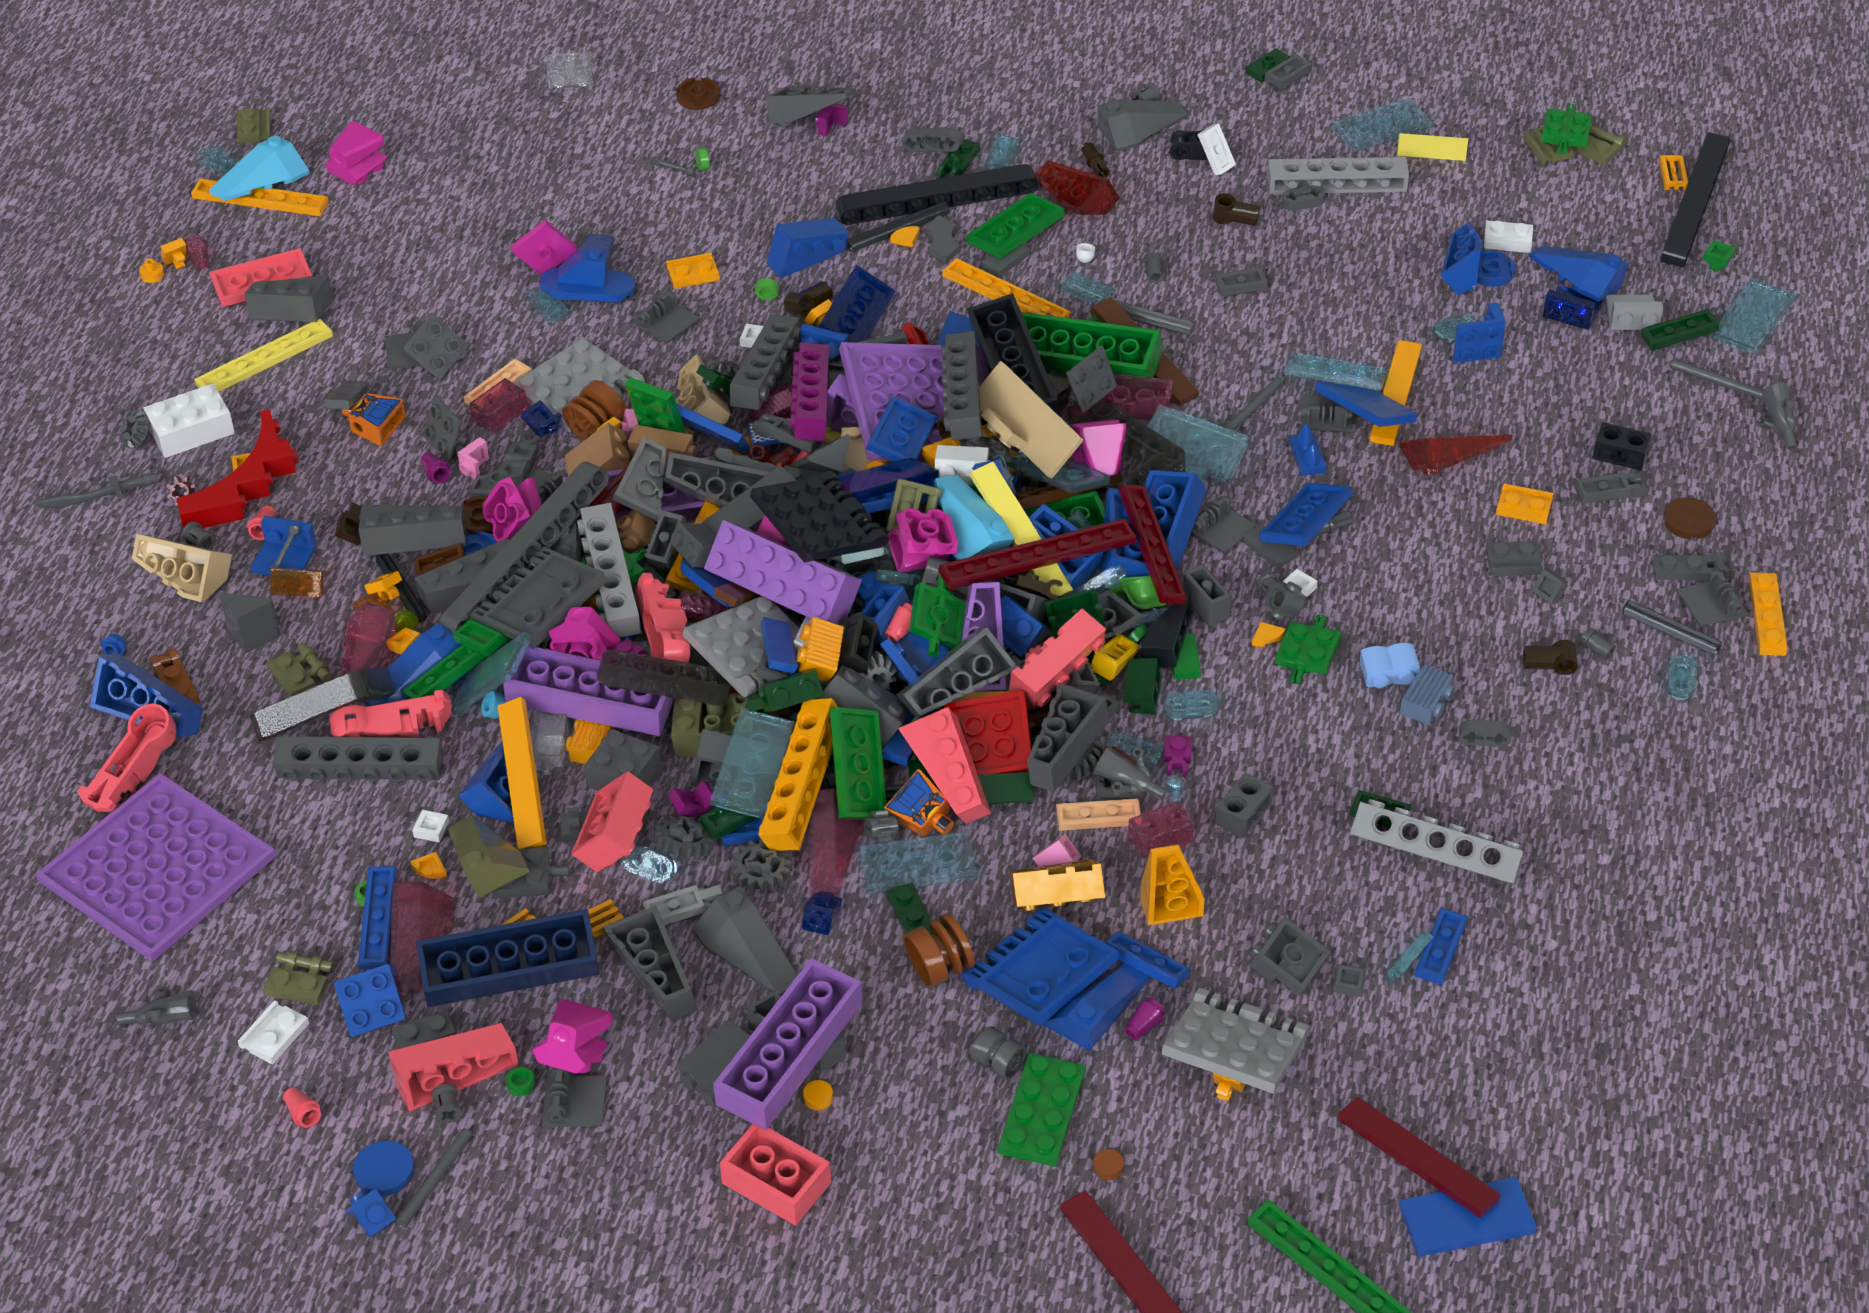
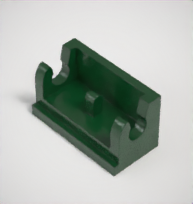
M1095 588L1044 602L1047 624L1055 639L1059 637L1057 635L1059 629L1081 609L1085 610L1102 626H1105L1101 602L1098 603Z
M1158 658L1128 660L1123 702L1140 705L1138 707H1129L1130 713L1156 715L1162 679Z
M1029 772L978 775L988 805L1020 802L1033 804V787L1030 784Z

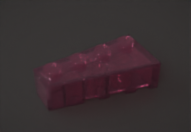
M1113 373L1117 387L1083 414L1078 404L1072 405L1068 402V425L1102 420H1119L1121 422L1170 418L1173 403V380Z

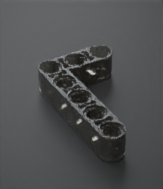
M1098 402L1092 407V422L1119 420V424L1126 423L1122 450L1143 463L1127 475V485L1144 486L1150 470L1186 472L1185 451L1180 446L1111 403Z
M607 650L602 655L597 672L598 681L606 686L718 706L727 702L732 686L706 659L705 666L618 650Z
M387 667L360 669L254 712L249 717L258 741H263L330 714L339 708L358 702L376 701L395 694L396 690Z

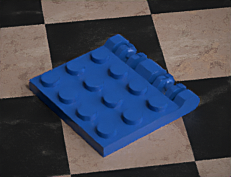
M1041 908L1033 914V918L1030 917L1026 920L1025 925L1030 932L1020 927L1016 928L1013 935L1009 934L994 947V951L990 950L986 953L985 957L993 967L978 960L975 962L974 967L965 970L961 974L964 983L972 989L983 991L1038 1026L1045 1023L1119 960L1118 950L1045 908Z

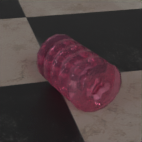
M689 590L681 591L678 599H681V608L684 609L686 618L691 617V623H697L698 620L702 621L733 608L732 606L726 607L720 604L714 598L710 600L708 595H703L701 598L699 593L696 592L690 595Z

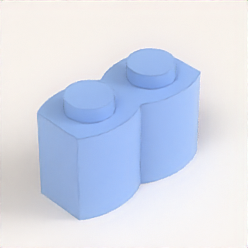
M1398 643L1388 647L1373 646L1362 649L1360 652V666L1367 687L1382 688L1392 683L1408 685L1413 682L1420 671L1416 652L1411 643Z

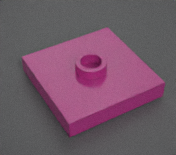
M546 219L510 246L511 252L540 275L549 269L555 268L578 251L577 245Z

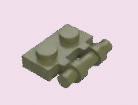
M306 643L299 644L297 649L300 655L294 657L291 651H288L266 662L269 671L292 700L316 689L315 680L320 678L323 682H328L332 677L328 672L329 668L325 662L320 661L314 648L309 647ZM309 664L311 669L306 671L303 667Z
M294 951L289 953L279 952L276 959L277 963L286 965L284 969L272 968L263 987L264 996L319 1006L329 984L327 976H321L322 971L332 973L335 962L325 960L322 956L315 955L311 958L301 956L299 952ZM298 967L310 969L308 973L296 971Z

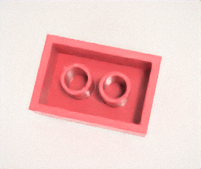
M627 771L598 790L572 855L596 872L601 871L607 866H613L623 856L627 857L635 847L633 841L643 826L642 818L651 805L650 798L654 789Z
M755 1124L750 1126L720 1162L722 1184L797 1226L831 1184L829 1161L770 1128L765 1130Z

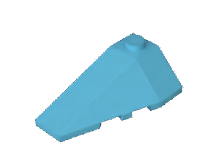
M271 136L252 149L213 185L209 192L227 201L252 193V189L255 188L267 190L272 188V184L283 181L284 184L292 183L308 175L309 169L291 142L279 136Z
M957 474L934 480L935 488L943 490L942 497L938 499L939 506L942 507L943 512L950 515L958 540L957 554H953L956 560L1009 548L1014 537L1003 518Z

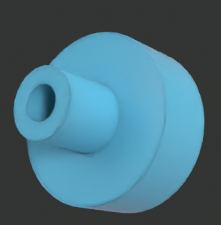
M487 692L481 707L484 717L492 719L499 717L498 705L505 703L502 693Z

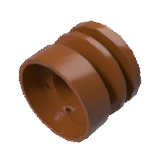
M593 380L581 390L579 396L574 397L570 403L563 407L562 417L569 429L581 441H584L594 434L598 427L612 417L622 422L627 407L619 394L610 386L599 380Z
M949 912L940 915L939 921L933 919L929 922L931 935L923 926L903 934V942L908 957L917 974L928 988H933L948 980L947 966L955 975L962 973L963 968L970 969L975 966L974 954L968 937Z

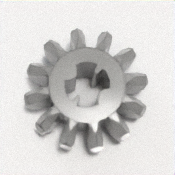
M875 651L871 656L869 670L858 674L878 686L891 691L889 683L896 681L893 674L897 670L887 655L885 656Z

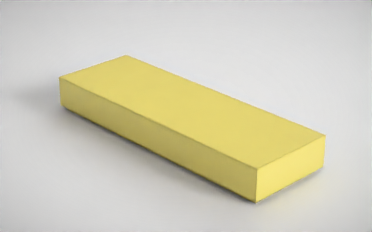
M1399 133L1397 156L1466 161L1468 138Z

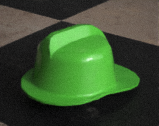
M1150 576L1122 578L1114 581L1109 586L1110 591L1118 597H1127L1131 605L1141 610H1150L1153 607L1160 608L1167 605L1159 602Z

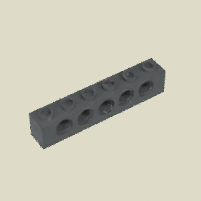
M776 314L769 316L730 383V406L759 410L762 403L767 401L770 389H774L776 378L781 376L782 368L784 365H787L790 353H794L796 343L800 342L801 327H799V318Z
M975 332L945 335V345H941L945 430L951 432L952 441L982 437L979 364Z
M278 736L273 765L277 777L285 780H294L296 778H310L312 780L338 779L341 781L349 779H364L367 781L391 779L393 781L419 780L427 782L430 780H440L444 752L440 738Z

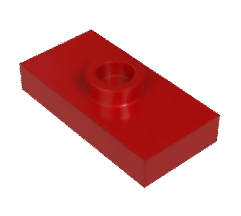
M907 322L902 327L909 344L931 345L925 331L910 322Z

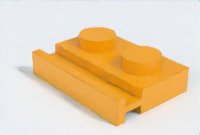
M712 252L666 261V268L674 289L720 280Z
M1503 483L1496 515L1547 524L1554 493Z

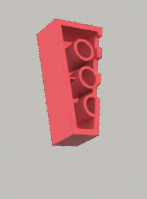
M949 707L898 728L956 815L965 824L991 814L960 722Z
M502 1023L388 1051L396 1087L409 1112L433 1102L431 1092L441 1084H453L459 1091L519 1065L516 1048Z

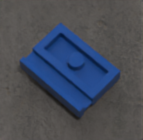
M1005 595L1001 600L1003 643L1017 655L1025 658V654L1028 653L1030 648L1034 647L1047 626L1011 597Z

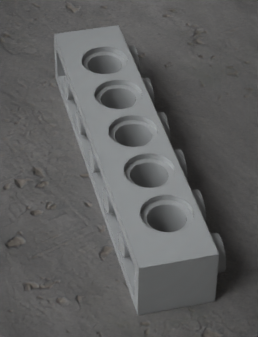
M1406 157L1269 159L1267 179L1269 194H1283L1286 190L1307 186H1320L1325 190V193L1407 192L1409 171Z
M611 503L580 508L581 519L577 520L579 534H585V538H581L584 554L589 553L590 555L586 557L587 565L604 572L607 581L597 590L599 594L595 595L597 609L603 610V613L599 614V616L619 637L640 634L639 614Z
M1369 799L1368 804L1360 802L1350 833L1353 836L1516 885L1525 852L1519 850L1520 844L1504 840L1503 845L1492 842L1493 836L1481 832H1476V836L1465 834L1466 828L1451 823L1448 828L1438 825L1439 820L1422 815L1421 820L1412 818L1411 811L1398 807L1392 812L1384 809V803ZM1382 817H1389L1392 822L1391 828L1386 832H1381L1378 829V821ZM1409 825H1416L1419 830L1418 836L1413 840H1407L1404 835L1405 829ZM1437 833H1443L1446 838V842L1441 848H1434L1431 843L1432 837ZM1464 841H1469L1473 845L1472 853L1466 857L1461 856L1458 852L1459 845ZM1492 849L1498 850L1500 853L1499 862L1489 865L1485 859L1487 852Z

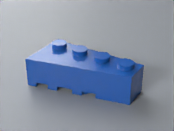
M118 653L99 656L90 708L129 720L133 712L146 704H157L165 708L173 717L176 724V736L182 738L198 734L203 707ZM140 716V717L137 719L136 723L139 724V722H140L143 718Z

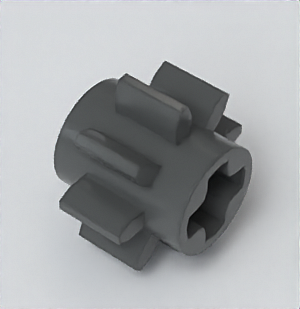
M887 809L871 812V818H866L865 820L867 837L869 839L874 838L875 844L892 842L891 836H895L898 833V822L895 815H888Z

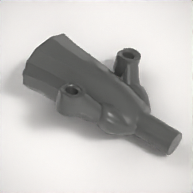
M1787 383L1772 384L1761 392L1771 417L1761 416L1758 423L1761 426L1773 428L1777 434L1784 436L1787 449H1794L1797 447L1793 433L1796 426V419L1793 416L1795 402L1790 399Z
M1110 746L1106 748L1093 774L1115 782L1111 789L1113 795L1118 796L1124 792L1138 795L1147 791L1160 799L1163 798L1166 789L1152 782L1150 770L1145 766L1143 750L1140 747H1136L1132 752V759L1136 761L1137 766L1114 751Z
M168 987L160 988L157 990L153 1000L145 1003L138 1010L117 1013V1022L119 1025L133 1022L140 1024H168L183 1020H193L197 1012L194 993L192 990L170 995Z

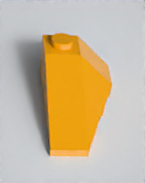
M1179 845L1150 849L1141 881L1140 894L1148 925L1204 916V895Z

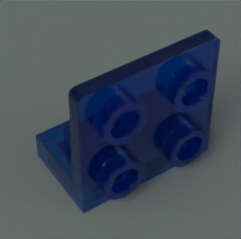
M1559 285L1556 291L1549 289L1547 292L1543 317L1589 330L1603 304V300L1597 302L1572 288Z

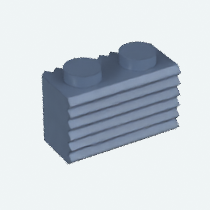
M1424 664L1402 698L1400 714L1431 725L1434 718H1440L1444 709V701H1450L1454 694L1455 686L1452 685L1453 675Z

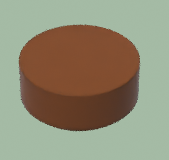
M1113 1149L1099 1151L1093 1161L1094 1172L1103 1180L1117 1179L1121 1176L1124 1169L1122 1155Z

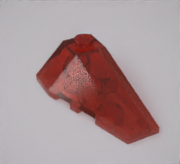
M1048 160L1035 174L1038 182L1066 210L1080 215H1106L1120 199L1109 179Z
M1512 435L1423 438L1399 443L1412 469L1423 470V475L1438 474V469L1451 467L1512 440Z

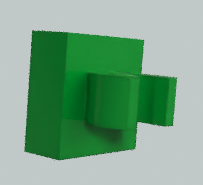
M1713 240L1705 251L1703 260L1710 263L1709 269L1719 272L1720 266L1726 268L1734 256L1736 248Z

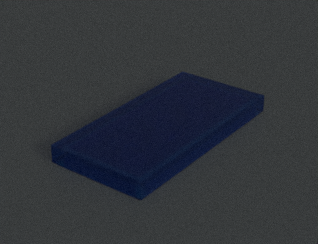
M856 265L818 327L848 335V342L850 343L867 340L896 290Z
M907 458L839 476L838 478L844 484V491L849 490L853 494L852 496L860 501L895 491L897 479L919 484L934 481L936 478H939V470L913 458Z

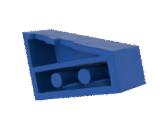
M836 218L777 224L767 264L780 278L786 277L844 252L849 232Z
M1045 504L1029 517L1041 539L1079 530ZM1103 552L1057 563L1073 588L1072 593L1101 566Z

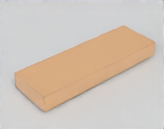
M513 359L465 395L464 403L482 413L511 391L510 384L532 371V368L517 359Z
M1138 798L1056 804L1059 831L1142 824Z

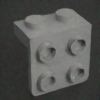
M1652 295L1606 296L1610 330H1642V328L1661 322L1663 304L1662 302H1655Z

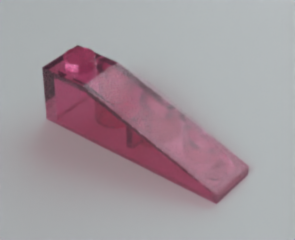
M366 602L348 619L341 648L346 651L339 663V667L344 668V670L340 673L337 680L334 704L340 705L350 696L388 638L393 636L397 623L394 622L396 612Z
M834 788L819 789L807 826L810 896L839 895L848 871L849 862L856 849V843L863 831V820L839 818L837 790Z
M422 881L393 884L391 964L396 965L399 977L394 978L399 993L420 992L423 986L416 941L445 936L447 930H450L453 924L454 898Z

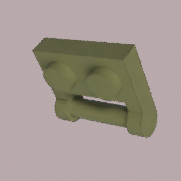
M1591 123L1587 148L1576 146L1571 148L1575 153L1607 165L1625 147L1627 137L1622 135L1616 136L1593 126V123Z
M897 479L886 531L899 528L895 514L903 513L907 508L919 509L922 494L928 495L925 513H928L931 509H936L938 499L942 497L943 490Z

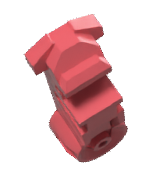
M643 573L638 580L634 598L636 606L639 608L651 648L653 669L657 672H677L683 670L689 662L690 643L682 636L687 618L684 609L681 608V599L666 598L669 584H663L658 579H654L652 573Z
M437 690L431 696L369 707L350 705L339 708L332 713L329 719L331 736L420 738L419 729L424 728V723H429V727L434 726L436 732H441L452 714L450 696L443 690ZM409 709L408 713L400 714L399 710ZM355 714L356 718L345 720V715Z
M146 704L133 712L129 718L128 732L90 785L88 787L82 785L77 791L86 806L88 805L97 812H112L120 806L119 801L121 800L120 795L122 792L126 793L127 791L134 795L137 792L136 787L139 783H144L154 770L160 753L170 747L176 738L175 721L161 705ZM141 716L143 719L139 722L138 726H136L135 723L137 719ZM114 764H116L117 768L112 773L110 769L113 767Z

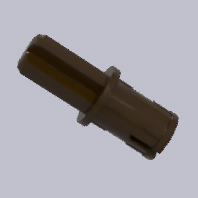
M1092 142L1083 143L1084 146L1081 148V151L1087 159V166L1092 168L1097 179H1104L1101 172L1107 178L1110 170L1103 161V155L1098 153Z

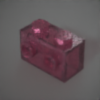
M506 378L469 403L472 421L492 434L528 409L526 391Z
M1179 801L1129 819L1128 837L1143 860L1148 858L1150 849L1173 845L1184 847L1193 841L1194 823Z

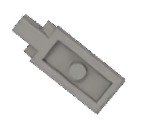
M697 885L646 900L643 902L644 910L657 906L664 925L705 913L714 899L723 895L719 885L707 889L704 887L698 888Z

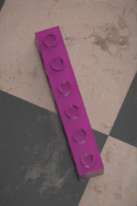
M800 343L799 352L794 351L790 429H795L794 439L825 440L829 345Z

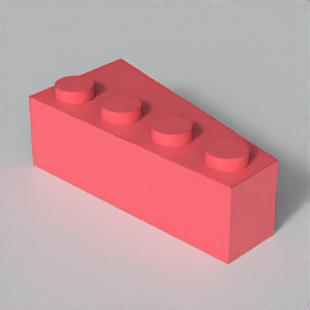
M1081 609L1059 629L1057 633L1058 638L1050 637L1041 647L1038 656L1033 652L1026 658V663L1022 669L1017 666L1011 672L1009 692L1024 690L1027 708L1032 712L1038 706L1043 708L1050 701L1051 693L1057 688L1058 683L1066 685L1070 679L1069 675L1074 669L1079 671L1088 660L1086 657L1092 651L1096 653L1102 648L1106 642L1104 639L1106 628L1085 610Z

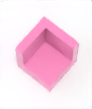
M1064 834L1041 850L1032 859L1038 866L1078 861L1082 856L1067 835Z

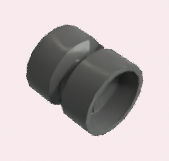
M989 1026L984 1029L975 1041L971 1051V1058L986 1068L992 1066L995 1074L1005 1080H1009L1023 1065L1027 1048L1014 1039L1007 1040V1036L1004 1033Z

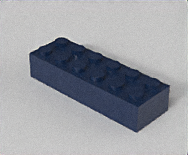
M588 909L416 941L427 1007L599 975Z

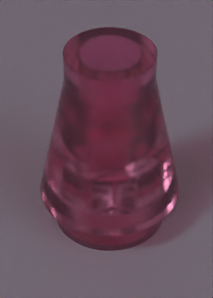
M199 235L189 237L185 242L187 254L198 270L208 268L207 241Z

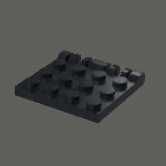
M833 471L823 472L814 478L752 488L750 498L804 563L884 547L889 542V536L883 529H880L878 523H871L872 516L866 513V509L852 496L853 494L849 490L844 491L843 482L840 481Z

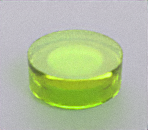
M408 609L397 612L391 621V628L396 633L405 627L415 631L418 626V617Z

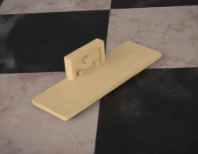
M1002 361L998 363L980 385L981 411L983 412L981 416L988 422L986 427L994 434H1000L999 440L1008 448L1015 446L1021 450L1047 477L1052 479L1083 442V439Z

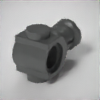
M1266 572L1258 578L1256 582L1257 590L1262 594H1266V605L1272 610V616L1284 621L1286 617L1294 619L1295 615L1300 613L1306 598L1301 592L1302 588L1290 581L1287 584L1279 582L1277 576L1272 572Z

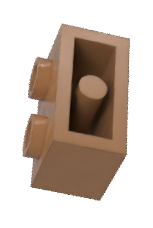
M635 510L616 519L615 522L622 549L631 554L641 547L648 545L656 523L651 518Z

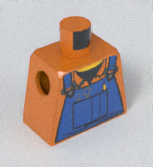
M371 393L364 394L358 403L354 404L349 410H342V414L349 418L350 428L353 433L379 446H382L406 418L403 399Z
M919 769L884 807L885 810H888V815H895L900 825L923 837H926L934 828L941 834L946 835L954 826V822L946 816L950 810L948 801Z

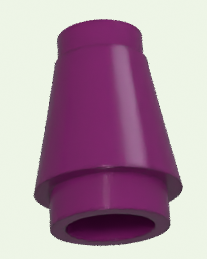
M431 452L424 453L420 461L428 480L437 484L447 481L450 476V466L448 463Z
M1151 997L1147 998L1146 1001L1142 1000L1124 1029L1125 1033L1133 1040L1138 1041L1140 1037H1143L1164 1020L1163 1016L1166 1014L1164 1007Z

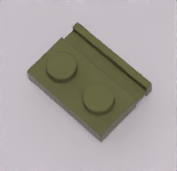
M269 107L262 111L259 108L237 110L238 144L261 142V140L271 137V112Z
M1543 127L1534 128L1533 132L1524 131L1523 139L1542 165L1546 161L1553 163L1573 157L1571 147L1567 148L1565 155H1562L1563 150L1560 155L1557 152L1559 145L1541 142Z

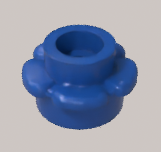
M110 634L107 638H103L100 644L105 655L118 653L123 656L127 646L125 639L118 634Z

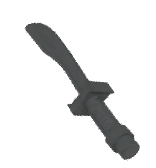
M145 473L142 476L122 480L121 482L118 480L117 475L108 477L110 486L82 494L61 495L37 500L33 503L35 506L43 508H62L112 493H116L118 499L127 497L125 490L143 485L149 486L158 482L156 473Z

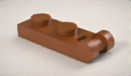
M175 648L167 650V654L161 656L156 654L149 657L159 680L193 702L200 703L199 696ZM172 663L171 666L163 668V666Z

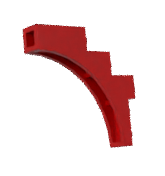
M270 409L260 411L261 429L259 438L253 451L237 469L212 486L196 493L176 498L183 529L192 521L198 522L202 528L243 520L245 519L243 509H248L246 501L271 496L269 486H273L272 478L296 473L294 463L299 462L296 448L291 449L288 439L283 440L282 434L276 435V433L281 431L278 419H272Z

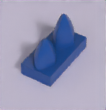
M808 324L802 325L800 328L799 345L800 343L829 345L828 361L834 358L841 359L839 347L841 342H848V335Z
M1304 424L1298 435L1289 436V444L1301 476L1326 473L1327 466L1316 437L1309 425Z

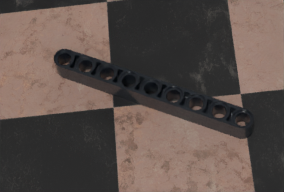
M1707 132L1667 237L1661 263L1685 267L1724 162L1730 137Z
M1021 164L840 196L836 200L835 206L841 222L845 225H852L913 214L941 202H946L950 208L1034 193L1039 187V182L1033 168L1028 164Z

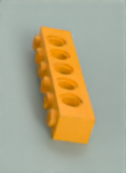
M832 698L805 701L797 715V721L790 736L786 754L782 759L778 778L775 780L772 796L767 804L763 822L759 827L758 835L769 850H800L833 749L830 709L838 706Z

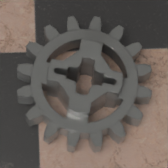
M680 815L679 819L669 816L668 821L661 819L660 824H656L654 843H657V849H665L664 854L669 855L672 853L675 859L680 857L689 860L693 856L698 860L700 855L708 856L709 851L713 850L714 839L700 821H694L692 816L689 818Z
M760 839L759 844H755L752 840L749 841L748 848L741 845L739 847L740 853L733 854V861L731 862L733 880L739 881L741 888L748 886L749 893H752L754 889H759V893L763 894L764 889L767 888L774 892L775 885L783 887L784 880L790 879V871H792L790 852L769 850L762 839Z

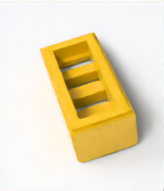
M1117 634L1095 653L1090 666L1095 673L1111 681L1128 664V660L1136 655L1139 651V644L1121 634Z

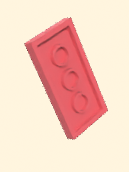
M301 248L209 272L222 307L246 301L245 292L253 283L258 281L265 282L313 277Z

